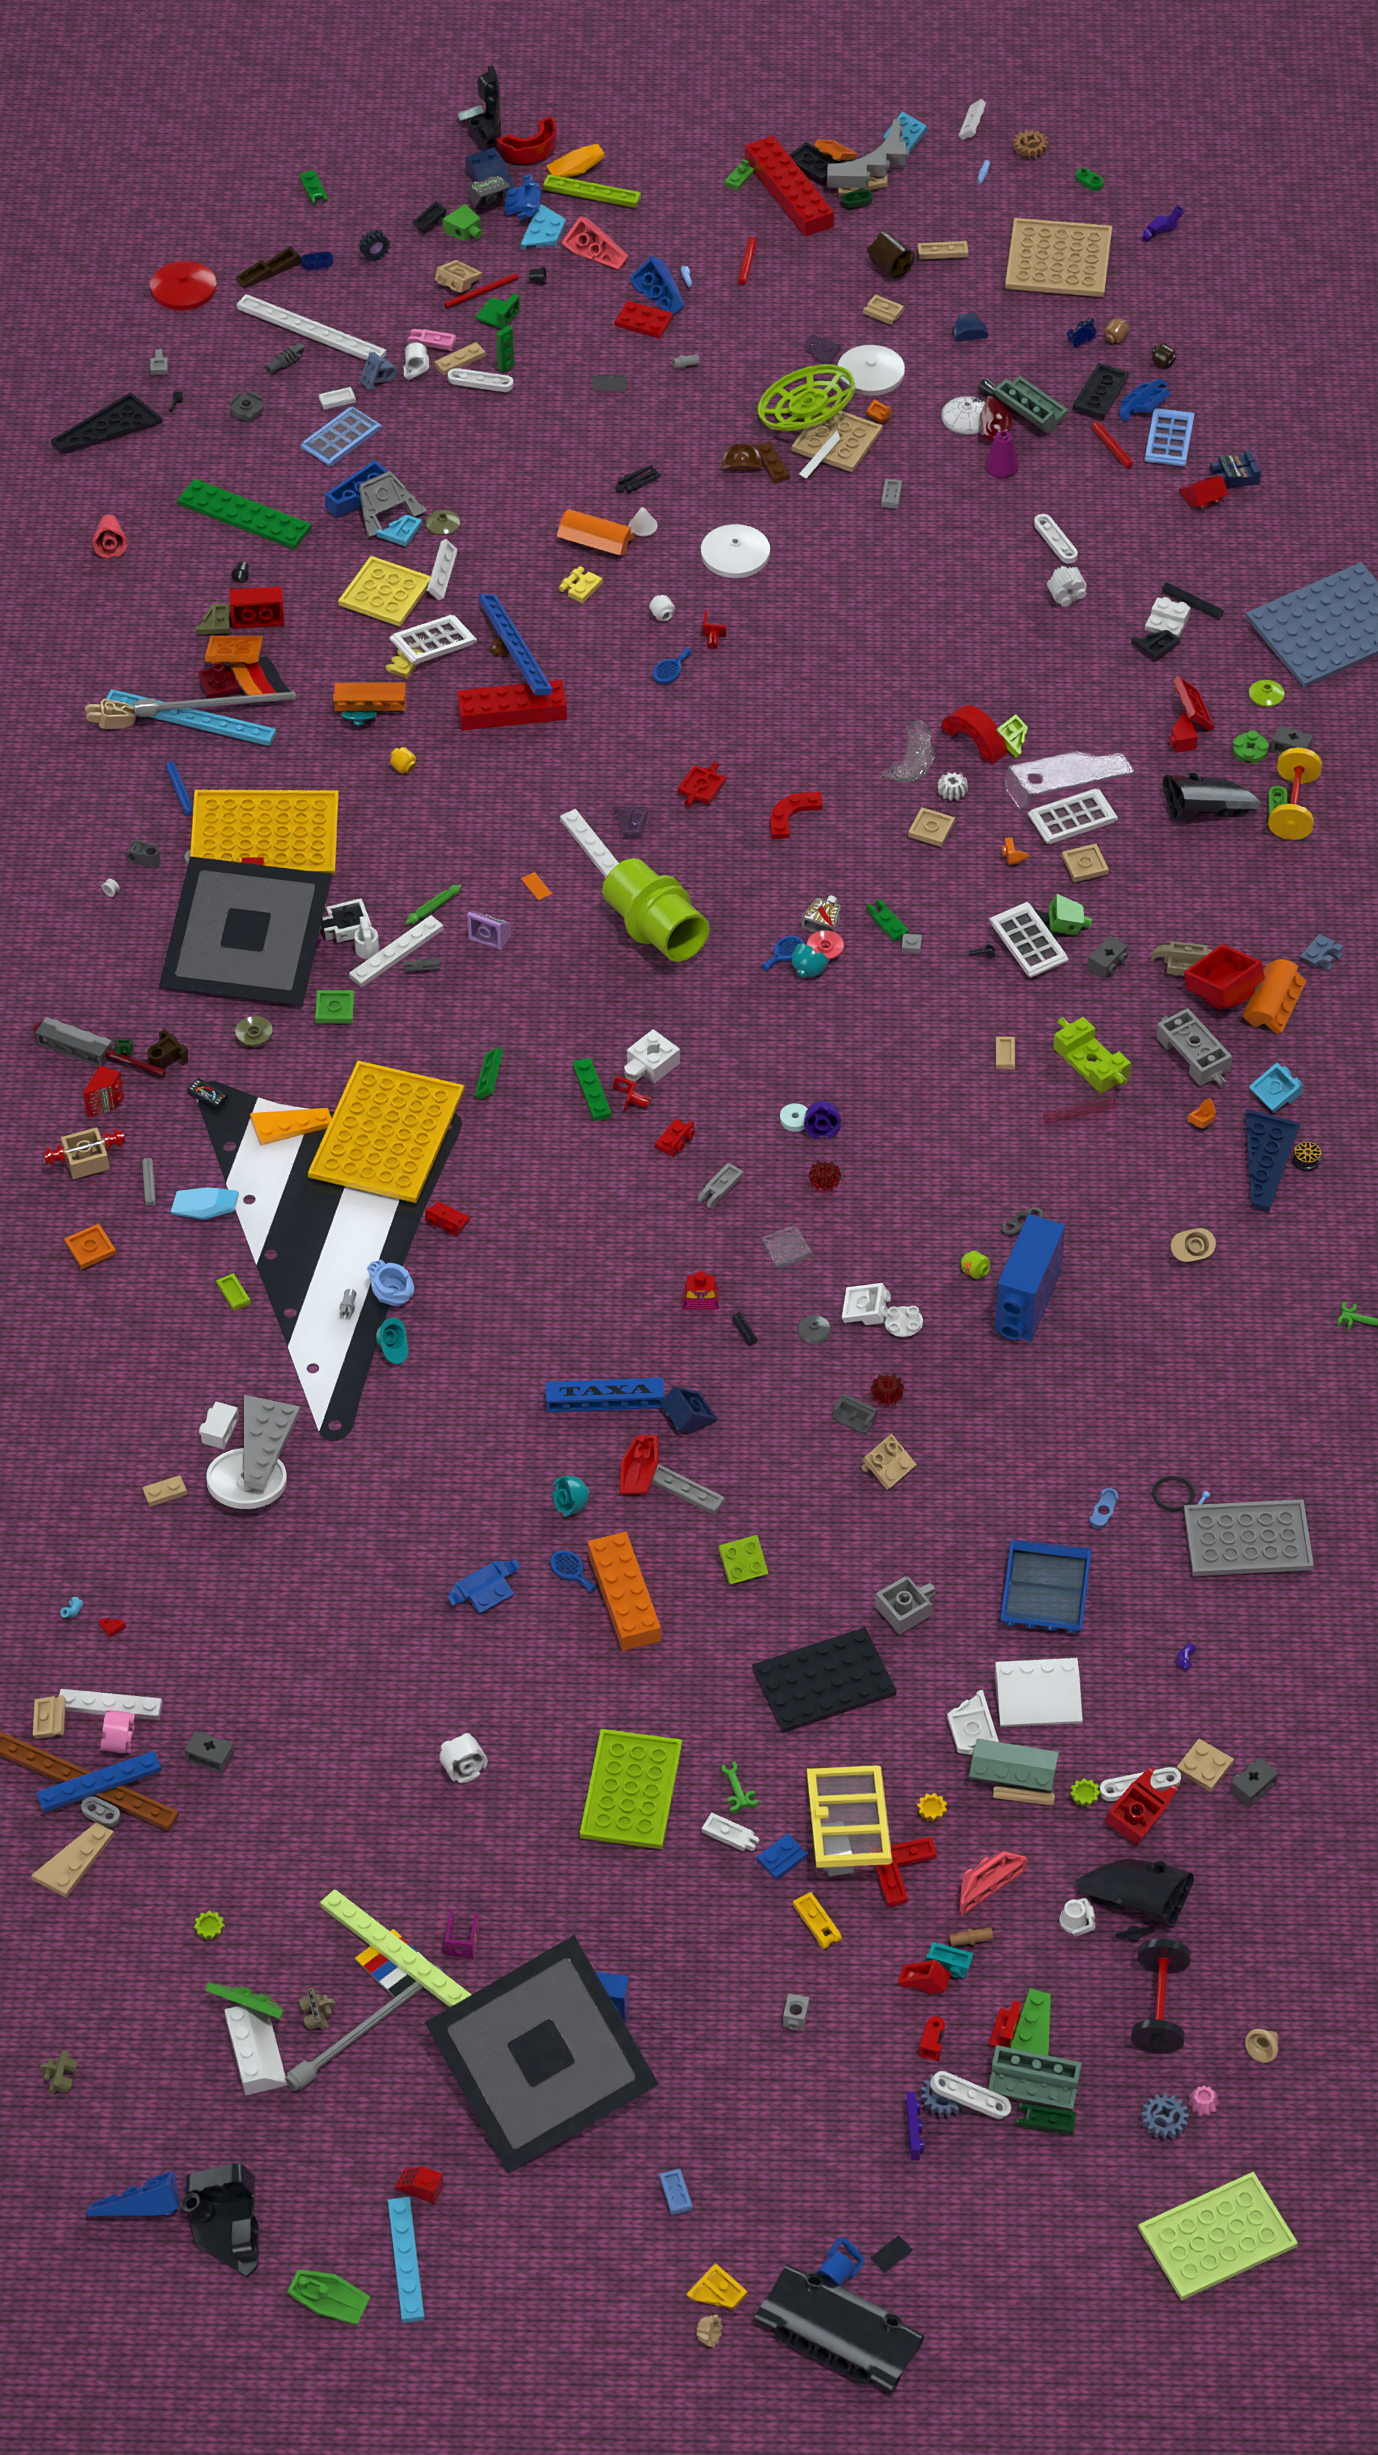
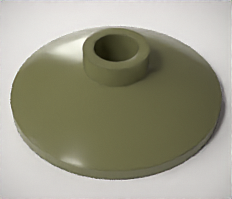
M449 510L435 511L426 519L427 529L436 535H450L457 531L460 526L458 515Z
M260 1016L244 1018L235 1028L237 1039L248 1046H257L267 1042L273 1032L271 1023Z

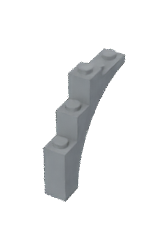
M893 119L889 136L874 152L854 161L828 164L827 188H866V181L870 182V177H886V170H889V165L905 166L906 159H909V149H906V142H903V137H900L903 136V126H900V119Z

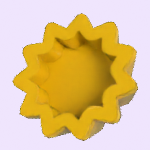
M936 1793L932 1795L926 1794L925 1798H920V1803L917 1804V1807L923 1818L934 1822L939 1820L947 1811L945 1808L947 1802L943 1801V1796L937 1797Z

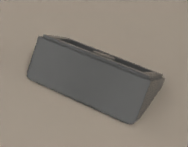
M595 374L593 376V390L626 391V375Z

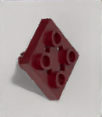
M214 663L212 668L198 671V677L207 699L241 692V687L227 664Z

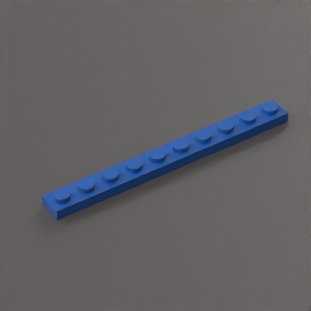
M480 594L478 598L480 604L533 693L540 696L551 695L552 687L496 594Z

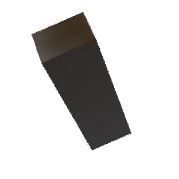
M289 246L267 262L261 259L235 278L246 289L300 265L302 261L299 254Z

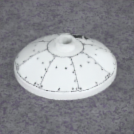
M970 396L955 398L943 407L942 421L946 427L957 433L974 434L981 432V411L985 402Z

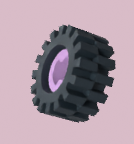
M375 229V231L371 230V233L366 232L367 235H363V239H360V244H358L360 252L368 261H375L376 258L380 260V256L384 257V253H388L387 249H390L388 238L381 230Z

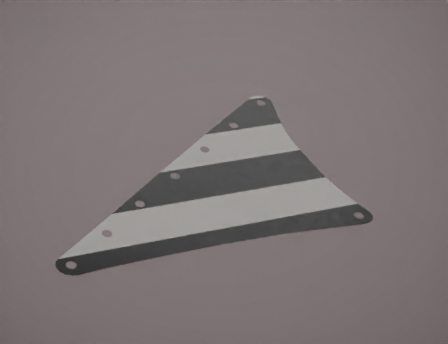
M209 1081L207 1083L228 1094L227 1101L218 1110L197 1100L228 1190H236L239 1193L235 1209L288 1346L319 1433L325 1439L340 1440L345 1438L354 1426L359 1402L377 1345L376 1333L385 1321L390 1306L380 1302L377 1296H375L367 1267L372 1261L378 1260L384 1261L385 1264L396 1263L403 1267L422 1214L462 1128L461 1117L456 1113L454 1114L451 1121L452 1127L447 1130L417 1203L309 1178L308 1171L327 1128L260 1145L250 1118V1113L304 1110L307 1108L274 1103L225 1084ZM329 1111L331 1118L335 1112ZM226 1142H234L236 1144L234 1150L227 1151L224 1149ZM247 1195H253L256 1201L253 1204H245L243 1198ZM273 1249L277 1252V1256L274 1259H268L265 1257V1252ZM350 1289L349 1295H351L353 1289L357 1293L354 1302L355 1311L352 1313L351 1318L346 1319L347 1314L342 1318L339 1307L340 1303L343 1302L344 1291ZM287 1308H294L297 1313L294 1317L288 1318L284 1315V1311ZM315 1363L319 1366V1371L309 1373L307 1366ZM333 1420H338L341 1423V1428L331 1430L329 1423Z

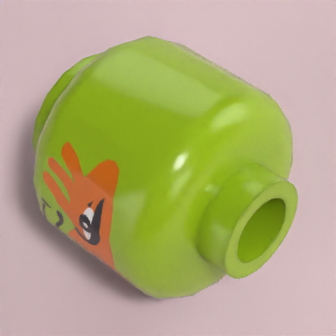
M977 1251L966 1253L961 1260L963 1272L975 1279H980L989 1273L990 1261L988 1257Z

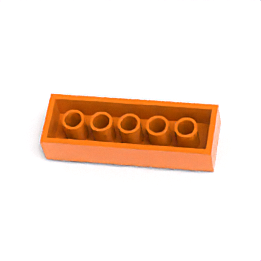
M627 1532L588 1541V1555L622 1651L661 1642V1626Z

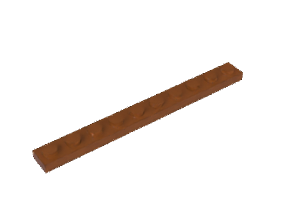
M0 1731V1756L60 1783L92 1773ZM118 1786L91 1796L97 1797L126 1813L167 1831L171 1829L179 1817V1811L124 1786Z

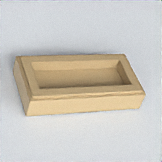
M996 1037V1069L1015 1070V1037Z

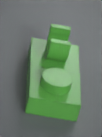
M742 160V163L724 181V186L739 191L754 174V168L749 167L748 161Z

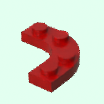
M821 792L794 793L779 801L773 808L770 816L771 838H790L789 819L797 812L823 810Z

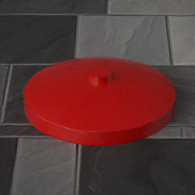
M193 261L169 263L158 269L150 281L151 294L154 300L161 306L172 310H191L206 304L213 298L217 287L214 273L207 266Z

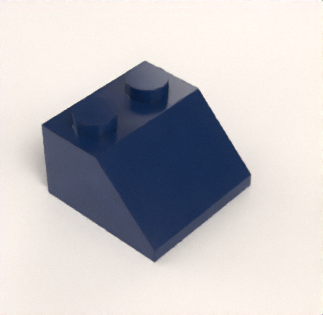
M675 1386L660 1402L665 1409V1414L672 1419L674 1427L680 1432L693 1433L718 1421V1418L698 1391Z

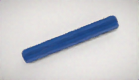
M173 761L167 762L166 770L184 813L187 816L193 815V805L177 767Z

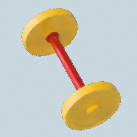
M1290 748L1282 752L1278 757L1277 770L1285 780L1293 783L1290 804L1275 807L1270 812L1268 825L1276 836L1283 839H1302L1313 830L1314 818L1311 812L1297 805L1300 784L1310 783L1321 774L1322 761L1315 752L1309 749Z

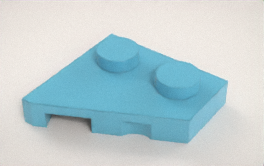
M405 515L398 521L390 523L387 529L383 531L381 529L377 530V537L407 546L421 527L422 520Z

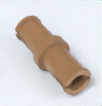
M988 1927L972 1930L971 1928L966 1932L949 1934L951 1947L966 1944L972 1946L977 1942L993 1940L992 1928Z

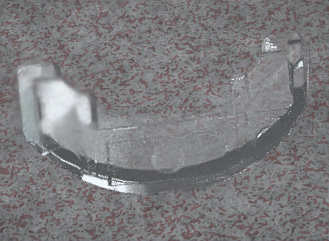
M921 719L907 724L905 727L907 747L899 765L893 764L890 769L881 772L880 777L908 783L922 778L929 771L928 769L932 765L935 751L931 744L933 733Z

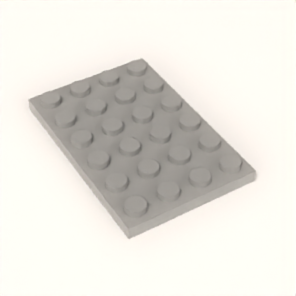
M1303 1499L1184 1505L1183 1510L1193 1576L1313 1570L1314 1564Z

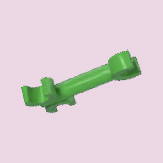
M1346 1302L1342 1303V1316L1338 1318V1327L1341 1326V1323L1346 1322L1350 1330L1353 1321L1378 1326V1318L1355 1314L1356 1304L1353 1305V1308L1348 1309L1346 1308Z
M732 1762V1770H727L723 1764L722 1774L725 1777H729L736 1797L731 1796L727 1798V1805H736L730 1807V1813L736 1814L740 1811V1808H757L759 1801L749 1800L755 1798V1791H749L744 1796L736 1776L737 1764Z

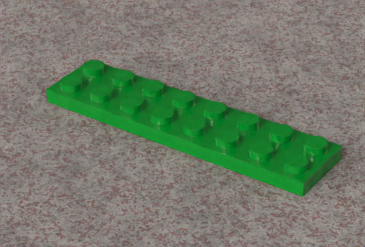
M194 479L177 499V505L292 550H295L312 530L311 523Z

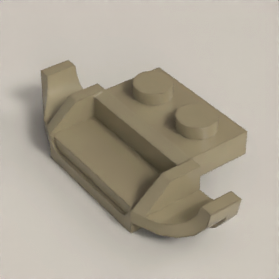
M1171 941L1169 945H1162L1154 949L1150 956V962H1153L1157 957H1165L1164 963H1168L1167 974L1179 976L1184 975V971L1213 950L1207 949V945Z

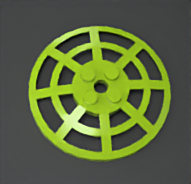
M828 364L810 366L792 372L775 382L762 395L758 404L760 419L766 426L782 431L805 429L824 422L840 412L851 400L855 391L854 378L847 369ZM815 374H836L831 382H814L813 379ZM841 377L846 378L851 385L850 388L843 392L840 386L837 385ZM807 378V384L801 385L790 392L783 389V387L798 379ZM826 386V388H825L824 390H823V389H819V388H814V387ZM834 389L837 395L828 398L827 394ZM778 393L783 396L775 409H766L768 401L773 395ZM789 400V408L782 409L785 402ZM836 401L831 409L826 408L829 403ZM791 413L792 416L785 420L781 414ZM819 413H824L823 415L815 419H812L815 415ZM765 414H775L780 423L774 424L767 421ZM796 419H805L804 422H793Z

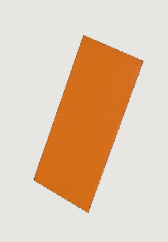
M535 872L521 878L538 900L552 894Z

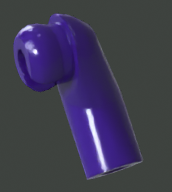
M1188 1643L1176 1656L1178 1666H1181L1182 1670L1185 1671L1192 1666L1189 1656L1196 1651L1192 1643Z

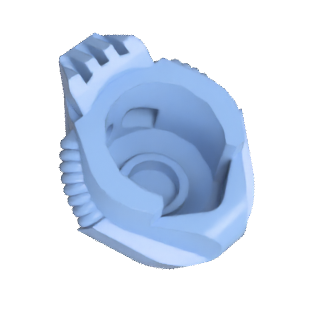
M382 1260L372 1261L367 1267L372 1290L380 1302L401 1306L413 1296L414 1285L408 1270L396 1263L385 1264Z

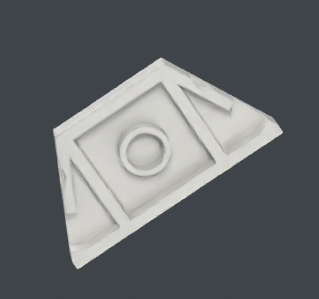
M979 1690L975 1697L969 1701H964L960 1707L953 1709L947 1714L958 1753L973 1755L977 1738L999 1742L983 1690Z

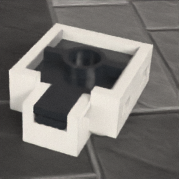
M362 899L326 907L327 917H323L321 924L325 940L336 939L337 943L354 939L356 930L361 928L360 917L367 916L369 927H372Z

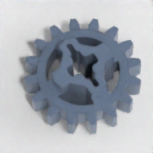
M931 2074L929 2081L924 2080V2086L921 2087V2102L924 2103V2109L931 2108V2115L938 2112L939 2118L943 2114L950 2118L951 2112L958 2115L959 2109H964L965 2105L939 2095L936 2092H933L932 2096H930V2091L932 2090L930 2081L933 2077Z
M1164 2093L1163 2098H1160L1156 2094L1155 2100L1149 2098L1147 2105H1143V2112L1141 2114L1143 2127H1148V2134L1155 2132V2138L1162 2135L1163 2140H1166L1167 2136L1170 2135L1172 2139H1175V2133L1182 2135L1183 2129L1187 2128V2121L1189 2119L1187 2106L1182 2107V2100L1176 2102L1175 2095L1167 2098V2094Z

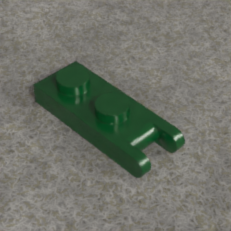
M1024 2103L1018 2104V2110L1026 2112L1025 2119H1016V2126L1073 2135L1077 2112Z

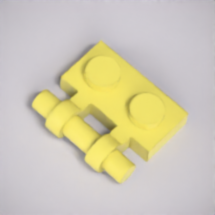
M581 566L574 569L570 576L561 582L558 589L561 592H564L566 589L569 590L568 597L583 603L603 584V578L589 571L583 575L584 568Z

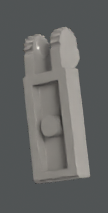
M727 1163L699 1194L697 1201L702 1203L708 1198L709 1194H712L713 1196L708 1200L707 1207L713 1208L719 1199L721 1200L744 1176V1172Z

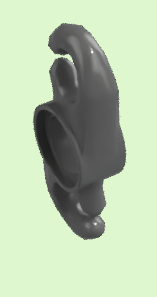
M1031 1207L1025 1211L1015 1214L1014 1219L1007 1221V1224L1014 1228L1008 1230L1006 1229L1007 1225L1003 1223L1001 1229L1006 1235H1015L1021 1232L1024 1225L1018 1222L1019 1219H1026L1028 1214L1031 1215L1035 1212L1039 1213L1040 1218H1043V1211L1038 1207Z

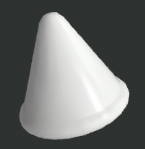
M640 508L628 525L632 527L631 532L641 537L652 535L658 527L656 520L652 518L645 508Z

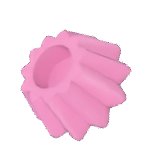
M1197 2087L1189 2095L1190 2101L1188 2105L1192 2106V2112H1198L1200 2116L1204 2113L1209 2116L1210 2112H1216V2106L1219 2105L1218 2095L1210 2087Z

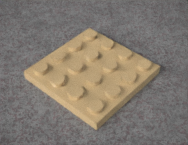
M840 411L824 422L805 428L792 445V451L813 458L831 436L838 431L840 440L821 462L853 473L882 432L883 425ZM819 413L815 415L812 419H815L823 415L824 413Z

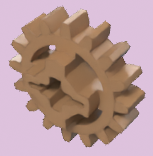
M1032 129L1030 132L1027 130L1024 133L1019 132V135H1015V139H1013L1014 151H1017V154H1022V157L1028 156V158H1031V156H1034V158H1037V155L1042 156L1043 153H1046L1048 138L1044 137V133L1039 134V131L1033 132Z

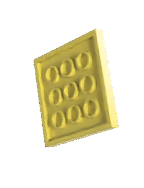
M370 556L340 597L338 603L339 606L400 627L426 592L431 576Z

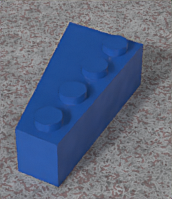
M376 460L372 461L325 494L324 508L335 517L361 508L359 485L388 472V470Z

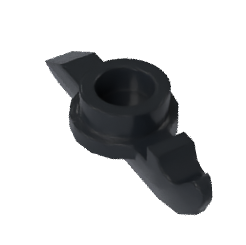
M1131 1926L1127 1931L1114 1934L1116 1938H1129V1940L1136 1942L1142 1935L1146 1936L1155 1930L1152 1927L1139 1928Z

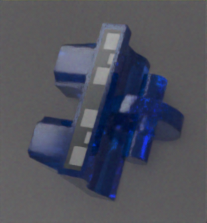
M1093 318L1081 321L1076 329L1067 331L1068 340L1072 341L1073 346L1076 348L1087 340L1093 341L1096 337L1095 334H1097Z

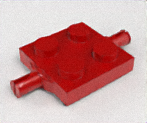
M715 761L712 762L709 768L694 765L679 785L678 793L688 797L684 802L686 806L691 807L695 800L710 805L723 787L726 777L715 772L719 767L717 762L716 764Z

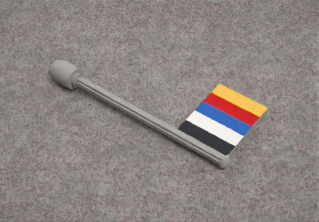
M394 1929L390 1931L392 1934H394L396 1937L402 1940L405 1944L411 1947L414 1951L420 1954ZM372 1946L355 1957V1961L385 1988L394 1999L312 2062L304 2060L289 2071L288 2076L285 2077L287 2085L293 2091L302 2090L317 2078L316 2072H318L320 2067L424 1987ZM434 1965L440 1971H442L441 1967H439L438 1965Z

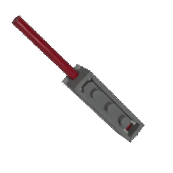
M46 1017L43 1022H37L33 1027L37 1045L97 1067L100 1065L104 1066L110 1057L163 1077L166 1074V1069L123 1054L117 1055V1052L113 1051L111 1040L94 1035L89 1031H83L72 1025L61 1023L56 1019Z

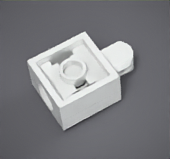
M654 1029L627 1049V1065L624 1067L625 1078L635 1082L644 1076L655 1084L680 1064V1049Z

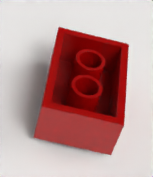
M282 586L229 589L232 629L285 626Z

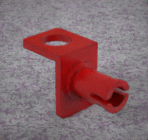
M705 610L703 636H708V648L712 649L713 643V649H717L719 637L727 636V626L707 624L708 614L707 610Z
M616 1076L613 1089L629 1094L623 1111H627L631 1103L647 1109L651 1097L635 1093L636 1082ZM619 1082H623V1083H625L628 1087H627V1088L621 1087L618 1083H619Z

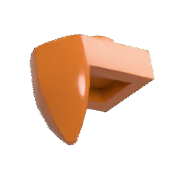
M874 399L865 415L880 424L886 423L891 417V406L887 407Z
M1012 837L1005 838V845L1002 846L1003 857L1006 856L1008 865L1021 863L1029 857V854L1026 852L1015 851Z
M1211 1098L1203 1101L1200 1108L1190 1113L1187 1121L1202 1129L1213 1123L1216 1113Z

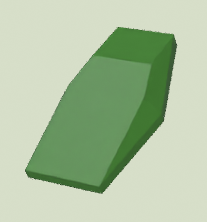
M305 2270L297 2271L287 2291L288 2295L315 2313L356 2326L370 2300V2296L336 2274Z

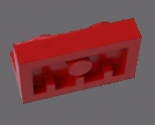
M675 1119L655 1142V1148L675 1157L678 1152L684 1149L686 1142L694 1137L696 1132L694 1121L690 1120L688 1124H685Z
M436 1201L432 1208L427 1207L425 1209V1221L457 1237L470 1221V1216L439 1201Z
M1013 2000L1011 2008L999 2009L989 2042L990 2047L996 2048V2045L1007 2048L1011 2047L1021 2014L1022 2002Z

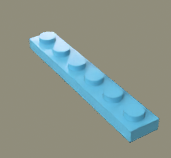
M410 2197L389 2199L388 2205L402 2323L424 2320Z

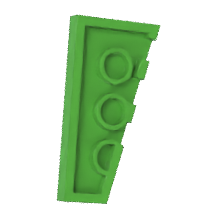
M1030 1988L1010 2048L1048 2056L1051 1994Z

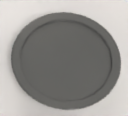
M817 1315L807 1316L797 1325L799 1337L808 1343H821L827 1340L832 1332L830 1323L825 1318Z

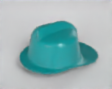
M388 1318L378 1329L376 1340L379 1346L382 1347L386 1359L392 1364H400L406 1360L408 1355L405 1326L398 1318Z

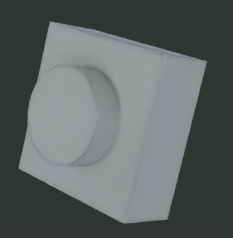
M903 934L902 952L920 954L922 935Z

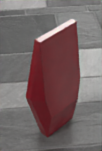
M988 396L981 411V433L983 438L993 442L996 433L999 431L1008 432L1012 426L1011 409L1004 402Z

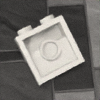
M1157 597L1152 607L1151 615L1145 625V630L1152 633L1169 630L1179 637L1189 619L1190 607L1184 602L1175 603L1167 597Z
M883 1283L847 1287L842 1313L844 1323L863 1321L865 1325L883 1323L884 1317L888 1316L886 1302H890L891 1299L889 1290H886Z

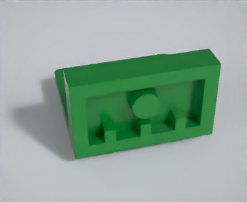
M514 293L506 302L491 297L476 315V320L500 329L505 328L520 311V295Z

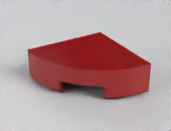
M103 1618L98 1621L99 1626L109 1638L127 1628L126 1623L121 1619Z

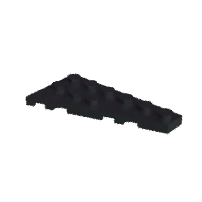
M130 392L51 439V443L61 453H65L163 423L161 416Z

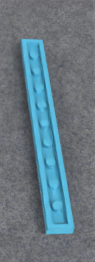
M111 689L106 699L127 703L133 707V702H137L139 699L150 698ZM191 708L160 710L156 712V716H150L151 718L267 746L271 745L276 736V729Z

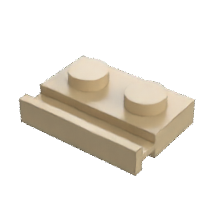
M875 295L869 301L867 307L863 308V314L893 325L894 320L896 321L904 312V306L878 295Z
M63 1695L56 1698L52 1696L35 1699L33 1737L35 1739L54 1737L56 1734L64 1735L66 1698Z

